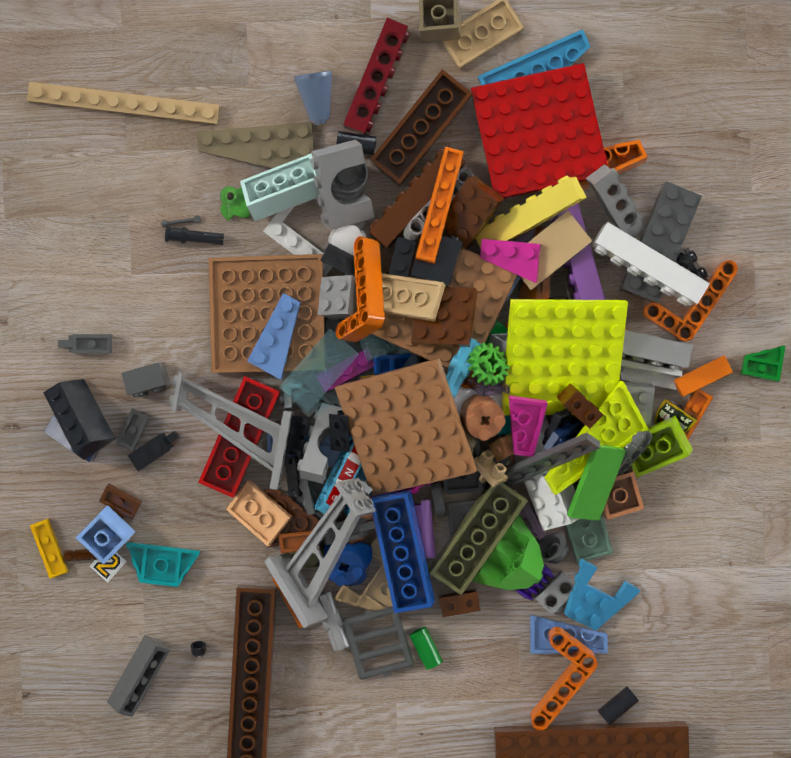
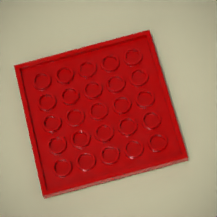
M584 63L471 88L492 189L501 197L508 198L541 191L550 185L554 187L559 184L558 180L565 176L576 177L578 182L587 181L586 178L604 164L608 167Z

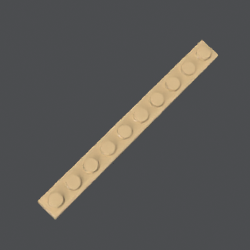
M29 82L27 101L33 103L218 125L220 105L36 82Z

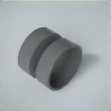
M365 163L343 169L334 177L331 185V192L334 198L346 200L360 196L364 192L368 178V169Z

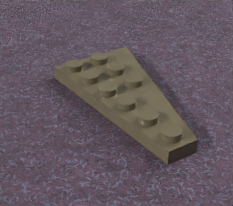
M312 122L197 132L199 152L239 162L242 161L268 169L311 154V151H314Z

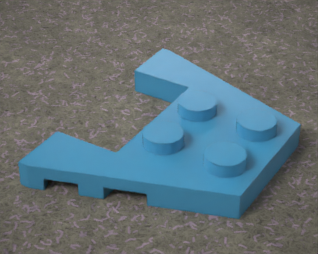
M581 558L579 572L575 575V585L573 591H570L564 614L596 631L641 590L624 581L613 597L589 585L588 582L598 568Z

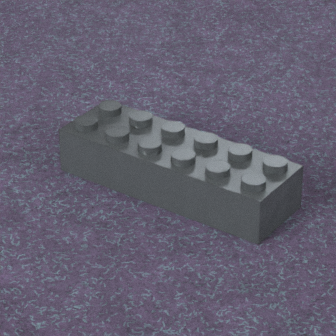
M666 181L663 183L646 223V229L643 230L639 241L675 262L702 196ZM626 272L619 290L650 303L659 302L662 295L660 287L656 285L650 286L643 281L644 278L640 275L636 277Z

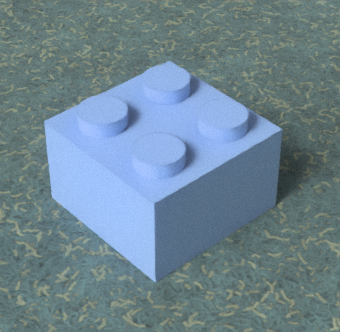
M107 505L80 532L76 539L99 561L105 564L129 540L135 531Z

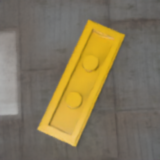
M49 518L30 525L49 579L69 572Z

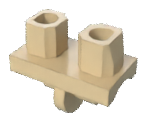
M487 450L473 459L477 471L481 474L479 481L481 483L487 481L492 487H495L499 483L507 481L508 477L505 474L507 468L503 464H495L493 461L494 454Z

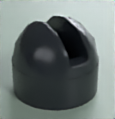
M195 641L191 644L193 656L198 658V656L203 657L205 655V642Z

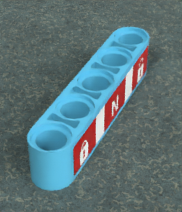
M351 433L349 435L350 451H341L315 503V509L323 514L327 512L340 494L335 483L356 478L361 467Z

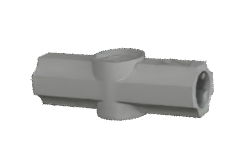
M331 591L321 593L318 601L328 616L322 622L325 632H328L334 651L342 650L350 645L344 631L341 613L337 610Z

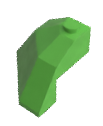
M519 514L472 580L473 582L505 590L526 589L540 582L543 577L542 570L544 567L540 546Z

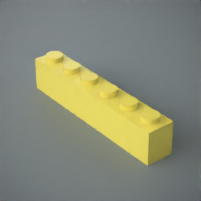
M565 176L558 180L559 184L552 187L550 185L541 190L542 194L539 196L533 195L525 200L526 203L522 206L518 204L510 208V213L496 216L494 222L491 224L487 223L476 238L480 248L482 239L513 241L586 199L587 197L577 178Z

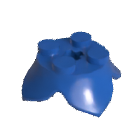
M347 542L328 580L335 582L337 586H356L363 583L367 577L366 569L372 560V546L363 542L354 544ZM325 544L324 557L326 556L332 544ZM342 562H343L344 564H347V563H348V566H343V565H341V563H342Z

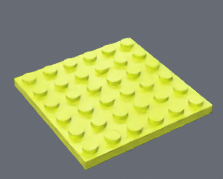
M510 299L505 357L507 358L505 364L510 366V368L506 370L508 376L503 380L501 403L504 415H510L508 395L546 400L548 405L545 415H553L556 411L566 408L558 400L557 396L570 383L599 408L620 380L628 302L626 300Z

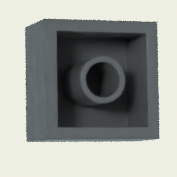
M161 362L121 373L127 395H133L134 398L148 395L147 391L150 390L153 393L167 390L166 386L171 385L165 363Z

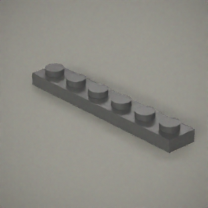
M584 433L507 467L505 474L508 479L503 483L511 487L600 448V441L589 433Z

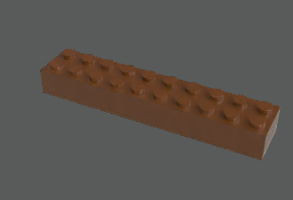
M238 585L236 588L227 758H267L277 587Z
M685 721L612 723L611 725L608 723L549 725L545 730H536L533 726L494 727L495 758H689V727Z

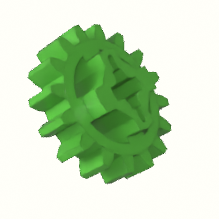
M482 343L480 346L477 345L473 348V351L469 353L471 358L467 360V363L471 364L468 370H473L474 372L472 377L477 376L478 383L484 381V386L489 384L494 386L502 382L508 376L506 370L510 368V366L505 364L507 362V358L503 357L505 352L500 353L499 346L493 348L492 343L488 345Z

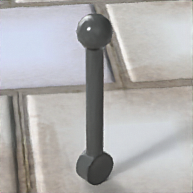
M196 215L194 216V218L174 221L163 220L161 222L162 227H166V225L187 222L199 223L201 221V217Z

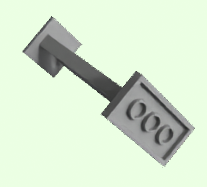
M178 372V375H175L173 380V387L176 388L175 394H172L170 397L169 406H172L171 411H181V408H183L272 471L270 489L278 490L281 485L285 453L294 411H283L280 425L187 380V372ZM191 392L212 404L211 414L187 399V393ZM218 407L241 420L239 432L234 431L216 418L215 413ZM246 423L267 432L273 437L272 451L270 453L246 439L244 436Z
M356 478L335 483L340 494L293 558L290 553L270 557L264 561L303 628L318 624L328 618L318 598L359 518L376 511L373 501L366 495L363 485ZM348 505L351 511L339 530L336 525V519L344 507ZM332 528L336 537L326 556L323 557L319 550V544L329 529ZM315 553L320 561V566L309 585L301 570L311 555Z

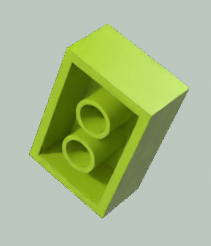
M676 415L648 427V431L653 434L652 441H650V444L631 465L637 478L688 457L693 451Z

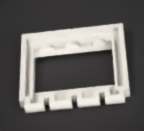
M294 207L277 213L263 231L293 255L323 254V252L283 223ZM361 221L350 225L356 226L361 230L366 223ZM324 263V277L332 269L326 263Z

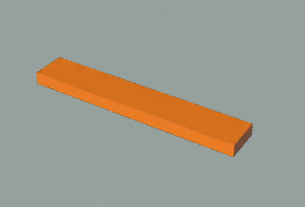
M449 147L444 149L415 258L417 260L435 263L464 151Z

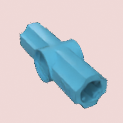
M472 338L470 347H460L457 355H454L448 367L446 379L454 398L464 379L470 373L468 368L471 364L467 363V360L471 358L469 353L477 345H481V343Z

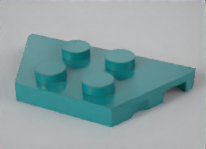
M126 542L133 566L137 571L138 580L140 583L178 587L201 550Z

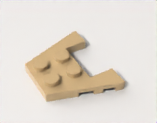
M378 537L374 539L370 546H372V556L381 561L382 565L364 591L359 595L348 586L343 585L334 597V600L368 610L372 609L373 611L393 606Z

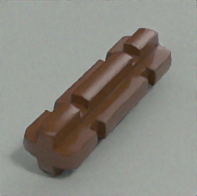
M88 549L64 551V560L73 561V559L76 561L91 560L92 558L98 560Z

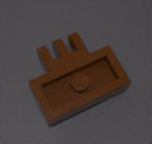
M111 484L106 486L99 500L102 504L108 505L122 519L126 516L132 520L143 502Z

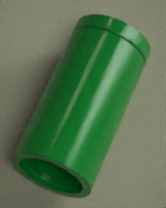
M426 626L409 634L426 670L432 669L443 662Z

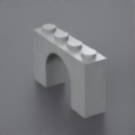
M352 140L311 151L312 158L310 163L316 174L314 184L319 190L317 200L323 211L321 213L322 223L330 230L374 218L372 201L365 194L346 200H338L333 197L331 192L332 181L341 170L365 163L362 144L357 140Z

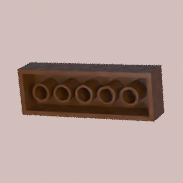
M442 69L372 156L370 163L400 187L472 97V92Z
M444 147L435 154L436 157L433 163L429 161L423 167V174L420 177L416 175L410 181V188L406 192L402 190L397 195L395 200L397 202L393 206L389 204L382 212L383 217L380 220L375 219L369 226L370 236L377 240L386 250L397 240V237H400L410 220L431 200ZM463 158L461 161L460 169L464 167L466 162Z

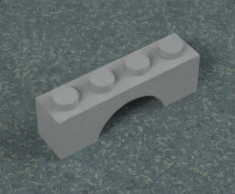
M322 403L320 409L316 410L314 416L316 422L314 426L311 425L310 439L304 445V457L299 460L297 470L300 471L301 479L323 484L328 470V458L320 452L319 446L326 437L330 436L329 414H337V411L342 410V407Z

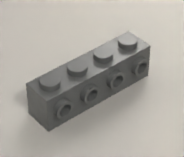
M144 635L107 701L117 713L133 717L170 649L159 639Z

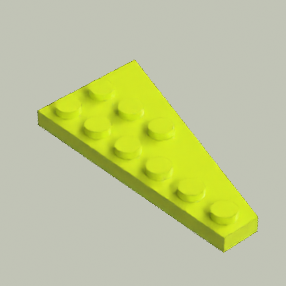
M620 381L598 408L603 413V416L591 429L585 425L576 437L589 433L600 441V445L624 448L632 442L634 434L639 431H648L649 429L625 383ZM590 453L549 470L544 479L554 495H557L581 478Z

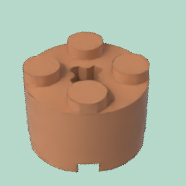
M472 395L462 404L461 422L469 433L478 439L488 440L498 434L506 423L503 410L489 395Z

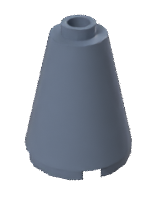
M331 71L294 76V81L310 121H314L315 125L326 123V119L330 118Z

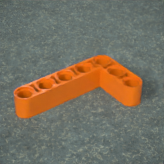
M362 236L357 237L354 242L358 312L340 322L336 328V337L350 342H358L380 329L384 324L385 318L380 245L377 240Z
M727 260L717 266L707 282L710 284L702 298L706 296L710 300V304L707 307L702 304L701 298L699 303L691 305L684 317L680 319L660 304L650 303L643 308V316L680 342L690 341L738 271L737 264L734 261ZM725 264L731 267V273L729 275L725 274L723 271V267ZM714 280L720 282L721 286L718 291L712 286ZM651 306L657 310L655 317H651L648 313V309ZM693 312L699 315V320L696 323L691 320ZM666 317L671 318L673 321L670 328L664 324ZM682 328L688 330L687 338L681 337L680 331Z
M561 627L550 629L548 632L549 641L554 649L572 663L531 711L532 726L536 730H545L595 671L598 664L593 651ZM556 635L562 636V639L559 641L553 640ZM572 646L577 647L575 652H569L568 649ZM586 658H592L590 663H583ZM573 673H580V676L577 678L571 677ZM562 687L568 688V690L564 693L559 692V690ZM549 702L556 703L553 707L547 706ZM539 716L544 717L542 721L535 720Z

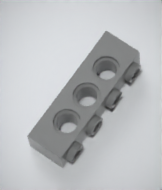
M604 164L589 175L586 180L613 226L634 238L646 229L643 224L644 218L640 212H636L634 208L636 204L631 197L627 196L628 190L625 185L619 182L618 178L620 176L618 172Z

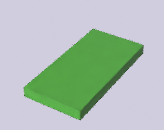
M600 445L599 449L590 453L567 513L570 518L600 520L627 450L622 447Z

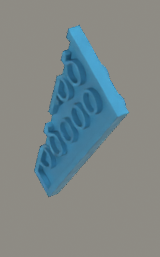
M582 29L479 75L477 78L480 85H486L568 67L579 59L591 46Z

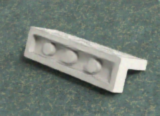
M622 360L621 366L624 367V371L621 372L620 380L652 383L653 386L676 390L677 388L673 380L682 377L683 371Z

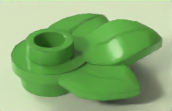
M231 186L223 188L220 193V199L223 202L220 210L223 217L228 221L233 218L234 214L240 218H249L250 212L247 208L242 188L236 189ZM229 192L233 194L231 200L227 199V193Z

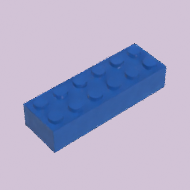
M411 489L373 496L371 500L376 511L372 514L394 613L432 607L435 597Z

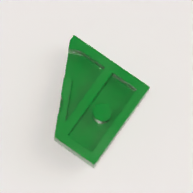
M782 345L777 348L743 356L740 375L777 383L780 382L786 346Z

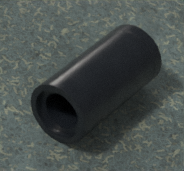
M338 131L336 145L357 140L362 144L363 154L374 155L377 136Z
M626 686L597 711L611 725L638 703L639 700Z

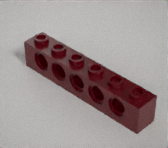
M387 17L343 123L344 128L363 135L371 131L374 124L371 121L373 115H377L381 107L379 100L381 96L385 97L389 87L386 83L388 79H392L396 68H393L395 61L399 62L403 51L400 49L402 44H406L409 39L410 33L408 32L407 25ZM390 38H394L398 43L395 46H389L387 41ZM382 56H388L390 58V62L388 64H382L380 62V58ZM374 74H381L383 79L380 82H375L372 79ZM368 91H373L376 97L368 100L365 94ZM366 109L369 114L361 118L358 116V111Z

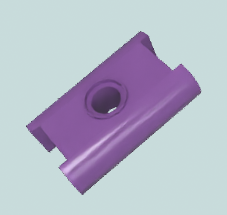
M423 499L421 504H414L424 552L426 559L435 558L436 551L431 500Z

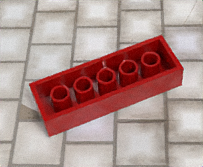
M244 376L233 402L270 419L281 391ZM228 412L224 424L239 432L241 420ZM246 423L244 436L258 446L264 431ZM219 434L198 483L234 498L237 495L252 457Z

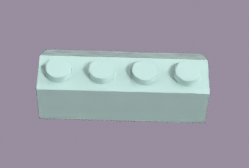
M312 153L240 181L247 208L254 221L264 219L317 198L319 190L314 184L316 174L310 163Z

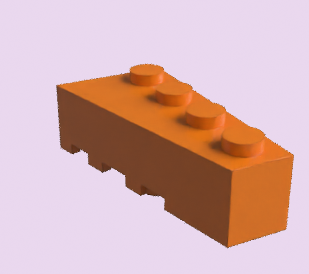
M640 140L604 147L608 167L610 169L614 168L618 174L646 163L648 158ZM588 181L579 182L583 191L591 188Z

